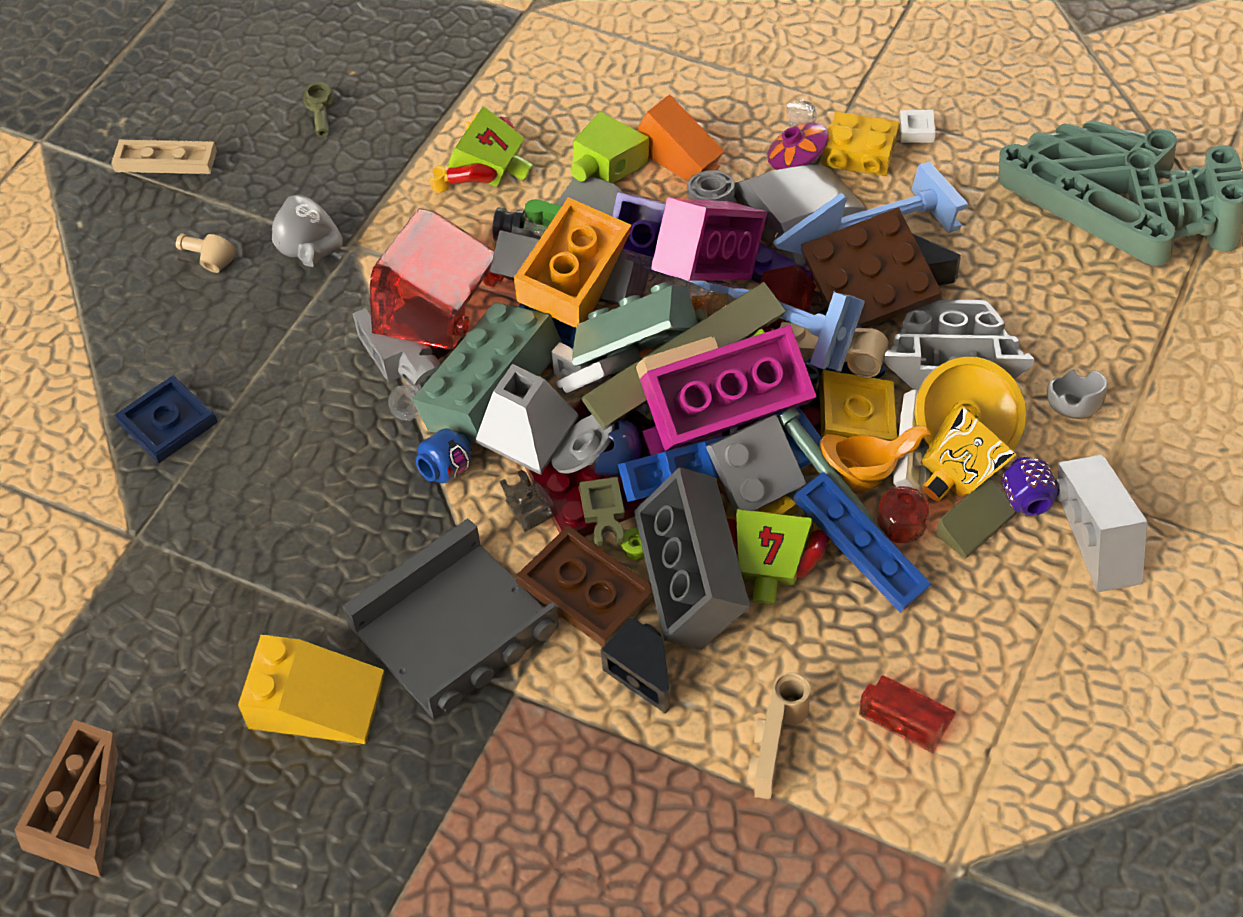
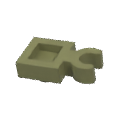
M618 477L580 482L579 491L585 522H597L593 537L595 545L602 547V534L606 531L614 533L617 544H622L624 530L622 525L615 520L624 518L625 513Z

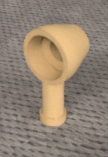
M182 233L176 240L178 250H190L201 253L200 264L205 269L214 273H218L225 268L237 254V249L232 243L214 234H208L205 240Z

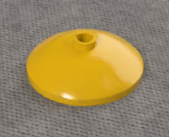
M960 357L941 364L925 378L916 397L915 420L917 426H924L930 432L929 435L922 439L927 447L930 446L947 415L963 405L1012 451L1015 449L1025 429L1026 406L1018 384L1006 370L996 363L983 358Z

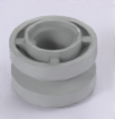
M716 170L703 171L692 176L687 183L688 199L735 203V183L733 178L725 172Z

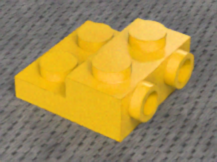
M835 112L832 124H829L827 130L829 141L822 152L821 165L887 177L900 122Z

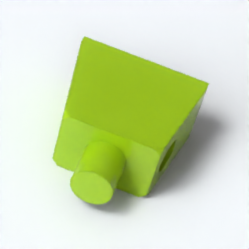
M600 111L574 139L571 173L576 180L581 182L592 176L613 184L648 164L649 137Z

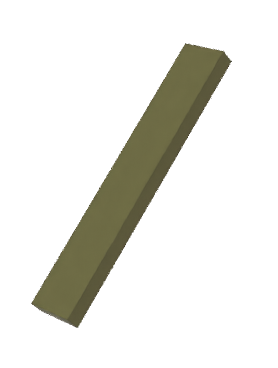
M765 282L645 357L711 336L712 338L715 337L717 346L720 348L751 337L759 329L765 328L782 317L786 310ZM641 360L583 396L582 401L603 430L648 403L636 369L637 363Z

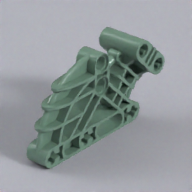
M1087 121L1083 128L1072 124H1061L1056 128V133H1034L1030 136L1029 143L1024 146L1010 144L1003 147L1000 151L998 180L1003 187L1147 264L1159 266L1167 263L1172 256L1174 239L1183 236L1188 238L1200 233L1203 236H1207V240L1212 248L1221 252L1232 251L1240 244L1243 229V171H1241L1242 165L1239 155L1232 147L1218 145L1210 148L1206 153L1205 165L1202 169L1193 166L1188 171L1175 170L1172 168L1177 137L1170 130L1155 129L1148 134L1120 129L1099 121ZM1162 178H1170L1167 183L1160 185L1158 183ZM1128 193L1129 200L1118 194Z

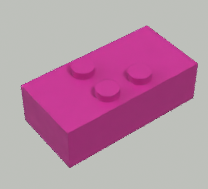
M668 197L651 270L688 281L751 280L767 211L727 201Z
M791 324L647 371L640 378L665 451L787 411L792 407L796 408L805 405L816 398Z

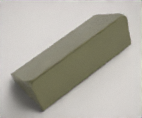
M988 478L940 518L936 536L966 559L1013 518L1017 511L1010 506L1008 498L992 478Z

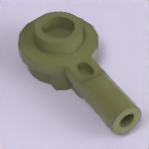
M314 82L306 87L303 94V102L306 108L314 111L316 135L324 138L329 134L327 109L331 108L334 104L335 95L326 83Z

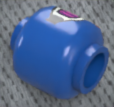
M448 428L441 429L419 444L415 459L416 466L422 476L428 481H435L440 484L448 483L470 467L471 443L462 433H456Z

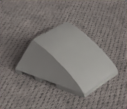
M803 165L779 169L735 182V199L741 205L767 211L765 225L776 238L840 193H843L847 198L842 217L867 210L830 167L823 165ZM780 249V253L805 268L806 261L802 254Z
M939 300L907 313L901 332L895 335L891 350H887L884 355V363L912 389L919 391L925 378L935 368L955 358L979 357L992 361L1006 370L1013 379L1032 367L1034 358L1030 353L1024 354L1021 351L1018 338L1010 336L1004 329L1005 322L987 300Z

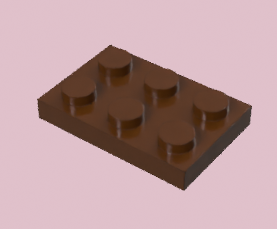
M568 525L516 575V582L519 586L546 606L553 602L557 607L558 615L602 647L631 617L635 619L654 600L650 583Z

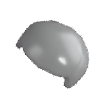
M1072 369L1063 377L1054 378L1048 384L1047 396L1049 404L1055 412L1062 416L1075 419L1089 418L1101 409L1108 390L1107 378L1096 370H1092L1086 377H1081Z

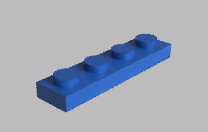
M824 471L795 494L793 501L812 518V521L900 613L930 588L931 583Z

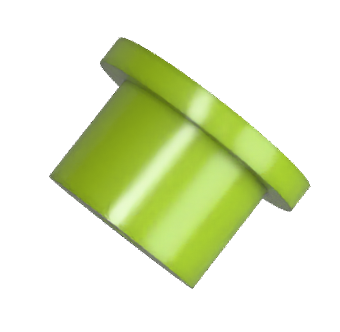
M638 528L626 530L621 544L626 556L635 561L644 559Z

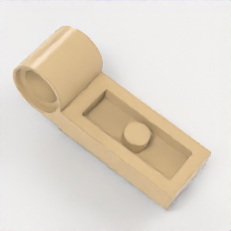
M782 322L780 328L791 324L802 358L811 359L819 337L812 335L809 329L794 323ZM856 328L844 361L848 363L851 372L863 378L876 376L880 372L884 355L888 348L887 337L875 329Z
M788 672L780 675L775 680L770 704L768 703L766 718L757 719L754 743L761 744L759 756L751 755L748 771V780L755 781V797L770 800L772 798L784 724H799L809 714L811 687L808 680L801 674ZM787 696H794L799 700L791 702L783 698Z

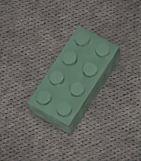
M494 302L412 399L427 430L437 432L448 428L456 433H462L470 442L476 443V438L492 393L510 366L514 364L539 376L552 361L551 351L562 341L551 315Z

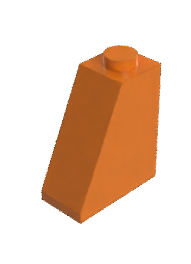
M670 94L647 111L637 131L649 137L648 157L687 182L697 173L708 170L717 171L720 168L717 162L725 151Z

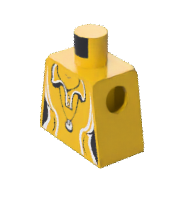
M962 405L947 415L922 457V464L933 473L922 486V490L937 502H940L950 489L960 497L967 495L1013 459L1016 453Z

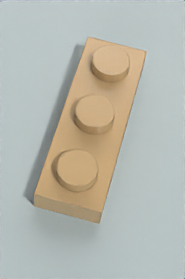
M119 140L111 163L115 172L211 174L217 150L215 143L208 141Z

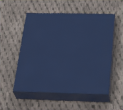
M174 375L114 415L117 423L158 463L218 423L215 414Z

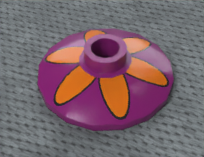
M816 122L801 123L788 128L772 142L767 152L769 164L775 170L808 165L825 150L829 141L828 131L822 124Z

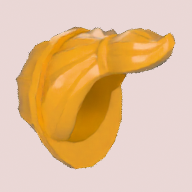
M914 426L892 441L864 434L848 438L836 434H826L820 440L819 447L825 459L837 470L854 493H864L879 486L882 480L894 471L899 459L916 450L921 440L929 435L930 432L924 426Z

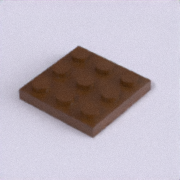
M899 207L801 244L802 255L827 308H829L834 292L854 296L865 301L857 326L860 325L862 328H869L942 299V292Z

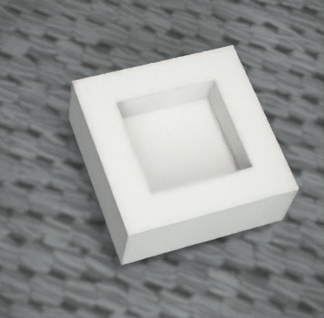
M900 110L901 143H934L935 123L933 110Z

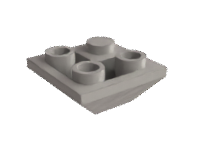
M512 364L492 393L476 438V443L541 475L578 420L579 415L545 379Z

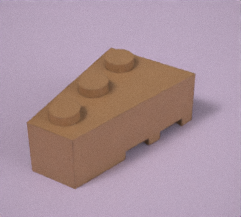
M77 720L73 721L15 828L16 836L23 851L101 877L118 758L112 732Z

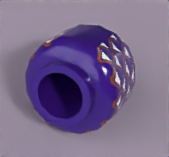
M1029 457L1019 458L1012 462L1002 477L1003 488L1010 506L1017 512L1029 516L1043 514L1052 507L1053 502L1058 496V486L1050 466L1043 460Z

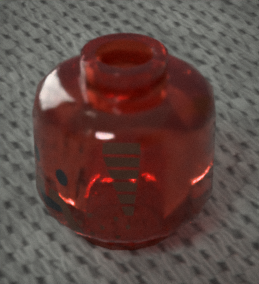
M898 486L891 488L883 494L879 502L877 523L891 541L905 544L914 542L923 536L927 528L929 503L924 494L912 487Z

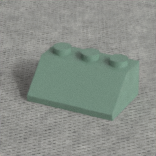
M671 281L653 286L651 288L652 294L640 298V295H633L620 300V307L609 311L608 308H602L589 313V320L576 326L572 355L574 366H590L625 351L636 349V347L640 353L670 341L698 324L699 322L696 318L687 286L672 285Z

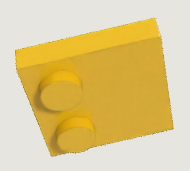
M828 370L822 371L819 383L821 438L826 434H836L846 438L864 434L888 441L897 438L893 381L863 378L857 375Z

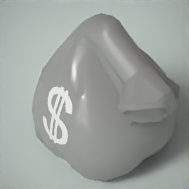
M299 194L289 196L273 221L272 242L276 249L290 258H299L305 266L314 267L321 258L339 250L343 246V238L330 216L319 204L306 196Z

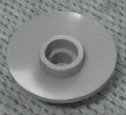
M593 415L577 422L551 458L553 467L560 473H572L587 465L596 463L599 453L604 452L612 440L608 437V434L615 431V424L603 430Z

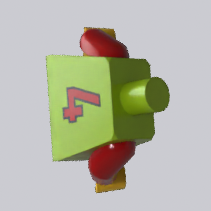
M482 106L478 113L472 115V122L467 121L464 123L466 132L454 148L447 166L449 167L447 172L443 166H436L432 171L434 178L429 179L432 190L438 193L446 191L450 184L466 182L498 186L507 172L524 182L533 164L518 156L524 138L517 132L510 119L507 117H497L490 110Z
M737 509V514L726 516L743 580L755 581L752 601L759 604L775 605L778 584L795 586L797 578L805 577L811 572L824 556L828 544L832 542L814 522L812 527V518Z

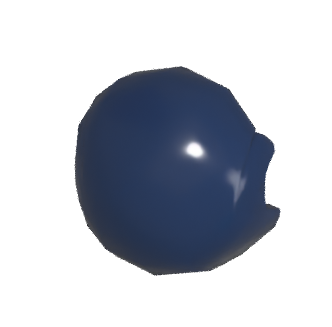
M624 419L618 421V430L608 434V437L614 443L613 449L599 453L595 473L598 475L621 477L618 464L636 460L642 456L643 442L641 434L631 421Z

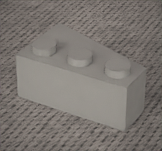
M1103 454L1058 462V478L1055 479L1058 486V496L1056 499L1062 504L1096 591L1102 592L1143 584L1147 520Z

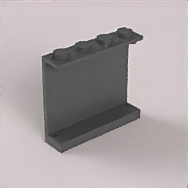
M469 518L343 605L348 627L433 719L443 712L453 710L458 706L463 697L475 688H482L487 685L494 674L506 665H512L519 661L525 651L537 642L547 640L555 632V629L559 627L556 605L551 602L546 607H543L525 589L519 586L516 580L480 545L478 528Z

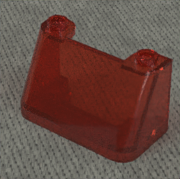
M422 208L417 209L373 267L370 277L372 333L453 350L460 338H464L467 335L469 317L465 316V306L484 280L485 286L494 287L498 281L501 282L503 280V277L489 272L495 250L437 212Z

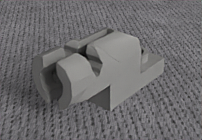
M366 308L353 313L358 337L388 383L403 377L413 387L415 392L418 393L441 364L436 356L432 355V349L426 344L416 328L405 321L384 329L381 321L378 318L373 320Z

